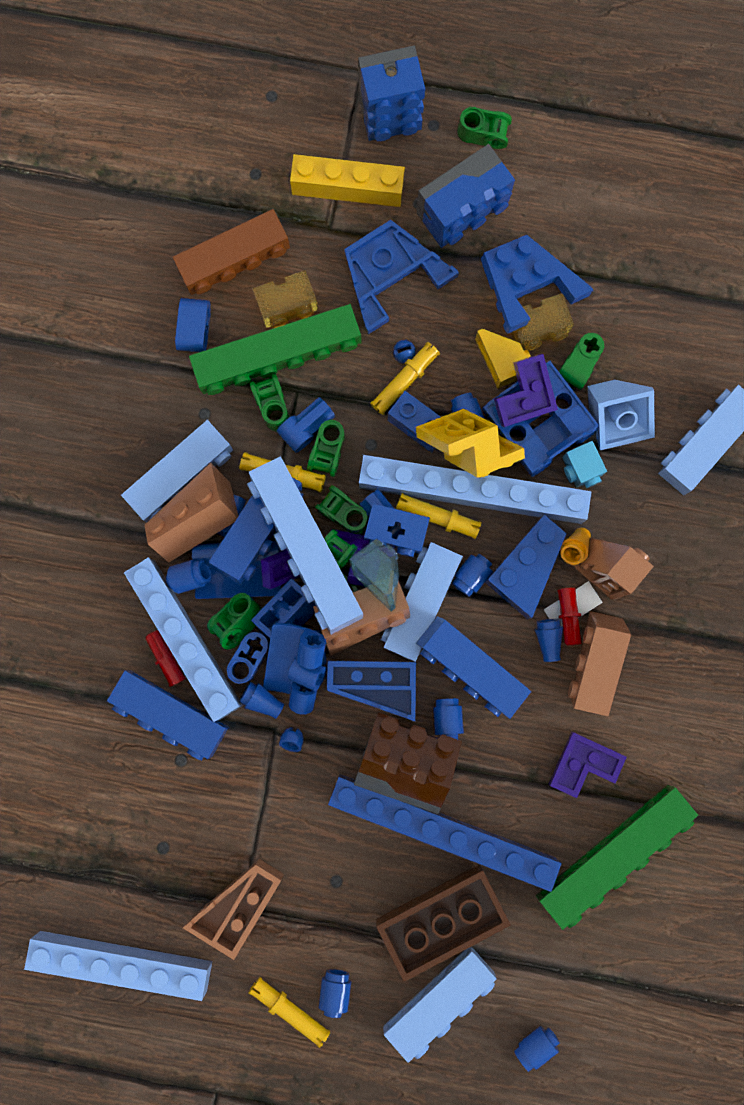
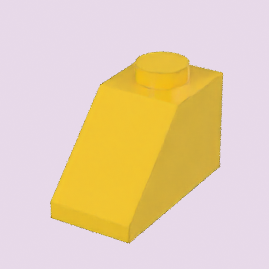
M485 329L477 331L475 340L497 389L517 381L513 362L531 357L528 350H523L519 342Z

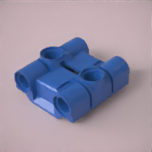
M548 361L546 366L555 400H566L569 408L561 409L557 406L558 410L549 412L551 417L534 429L529 424L540 416L502 427L494 399L482 408L490 422L498 425V433L502 437L524 448L525 458L519 461L531 477L536 476L547 468L556 455L573 443L579 445L598 431L597 428L599 427V424L551 361ZM516 382L495 398L520 391L519 383ZM515 430L520 431L524 439L522 441H514L509 433Z

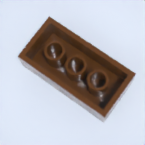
M480 865L376 919V927L403 982L511 926Z

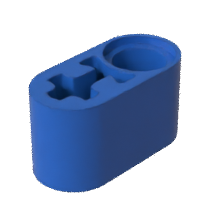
M180 299L175 337L176 350L189 352L207 350L211 315L210 300Z
M252 632L244 637L227 666V675L234 683H248L255 677L269 651L270 640L264 634ZM260 638L262 639L260 644L263 646L262 651L256 650L251 658L257 659L254 664L250 659L242 657V654L244 652L246 655H249L253 649L252 645H250L251 640L257 641ZM240 662L246 663L249 667V673L244 679L238 678L234 672L235 666Z

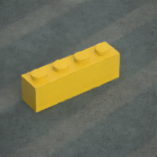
M294 154L290 178L292 195L401 207L405 167Z

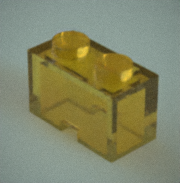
M306 270L284 277L286 283L275 286L273 281L253 288L254 296L266 328L270 326L272 328L283 326L288 323L287 320L296 317L299 319L307 318L313 315L314 311L318 310L317 300Z
M562 293L541 300L542 306L532 309L531 304L523 307L531 319L526 326L511 332L513 340L519 342L522 348L530 351L540 347L543 341L552 339L553 342H556L568 336L574 322Z

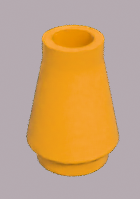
M583 527L577 528L562 543L560 553L566 563L577 565L587 559L589 540L591 538L589 530Z

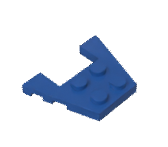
M392 220L384 223L344 249L365 329L368 334L389 322V316L375 297L382 291L420 267L424 269L437 290L459 275L456 268L452 265L451 267L440 259V256L433 251L430 252L419 243V240Z
M528 235L486 251L481 258L490 288L495 291L498 300L496 306L498 312L503 315L505 321L503 327L507 334L526 326L531 319L518 302V298L551 283H555L571 305L589 297L593 291L590 285Z

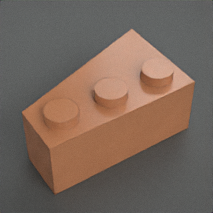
M212 463L206 466L145 524L148 545L168 563L233 524L238 518L231 484Z
M594 538L589 540L587 559L577 565H571L611 600L630 595L654 567L648 562L649 556L639 548L633 549L630 546Z
M397 577L353 592L363 612V619L333 634H330L328 628L321 629L326 639L330 656L387 628L399 626L405 623L406 619L410 618L409 606ZM314 606L315 613L319 612L317 607Z
M589 611L587 626L583 635L581 654L579 653L576 661L575 681H571L568 697L571 698L574 709L609 716L631 638V633L623 618Z
M258 859L190 918L183 929L234 960L280 884L284 874Z

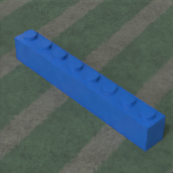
M339 774L328 804L329 806L552 892L562 864L556 857L440 812L436 814L355 786L354 779Z

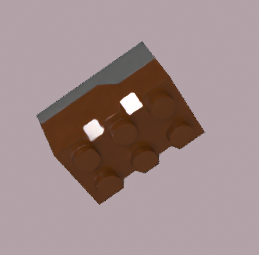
M378 712L354 785L438 814L451 787L462 741L443 734L439 737L429 735L425 728L413 725L410 728L400 725L398 719Z

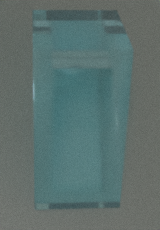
M375 539L349 560L354 576L390 611H393L396 608L399 580L398 555L390 545L385 546L378 539Z

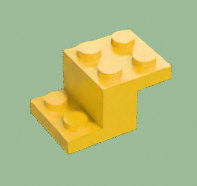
M466 409L458 410L416 427L417 438L444 452L445 460L477 478L488 476L490 472L500 468L510 467L513 463L525 458L523 447L498 435V425Z

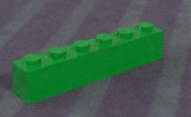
M351 304L190 355L189 358L201 392L203 394L215 395L223 392L224 387L230 385L243 386L251 382L252 378L262 376V378L271 377L272 374L278 373L277 370L286 367L288 369H296L303 366L305 361L314 358L316 361H320L330 357L331 353L339 350L342 352L354 350L358 347L357 344H361V333Z
M667 785L556 878L552 892L543 889L536 895L537 899L562 930L566 927L571 928L582 919L581 914L589 907L594 909L604 901V895L612 888L613 890L620 888L627 881L626 876L634 869L639 871L649 863V857L656 851L661 852L669 847L672 843L671 838L678 832L684 833L694 825L693 820L699 815L676 787Z

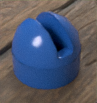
M408 340L397 342L393 349L395 360L405 364L408 359H412L415 356V346ZM406 347H410V348H411V349H409V350H405V351L400 352V353H398V351H397V350H399V349L406 348Z
M290 727L282 733L279 745L285 750L299 752L304 742V735L300 729L294 732L293 728Z

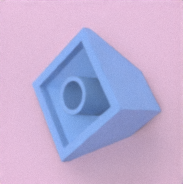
M619 380L587 386L589 412L599 424L595 435L600 450L655 438L654 389L652 387Z

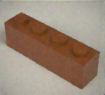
M274 209L173 256V259L190 294H203L210 290L212 285L220 281L228 282L234 279L237 273L245 269L253 270L268 258H278L284 255L287 249L290 248L288 237Z

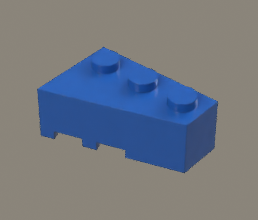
M543 515L485 582L527 620L531 619L534 615L566 533L546 515Z
M328 661L327 691L415 721L416 662Z

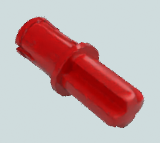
M576 588L557 590L561 614L558 618L562 619L565 644L567 646L581 644L578 617H581V613H578Z
M156 630L148 634L145 639L157 660L155 665L159 664L169 683V687L185 680L186 677L160 632Z

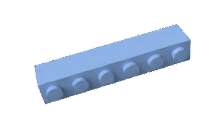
M281 456L249 471L251 482L247 483L248 488L254 499L260 497L264 505L260 510L268 525L274 524L278 532L274 534V538L280 550L287 549L291 557L287 563L295 577L301 576L305 584L301 587V590L307 602L311 603L314 601L319 611L314 615L321 629L328 628L330 634H333L363 619V612Z
M148 557L125 571V576L213 722L221 720L243 706L176 594L168 587L166 578L156 561Z
M40 931L30 939L24 970L202 1001L208 989L212 961Z

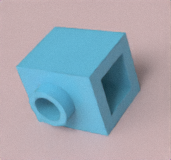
M593 441L566 452L562 457L566 465L564 467L565 475L570 483L574 482L576 488L585 485L587 489L602 482L600 477L607 472Z

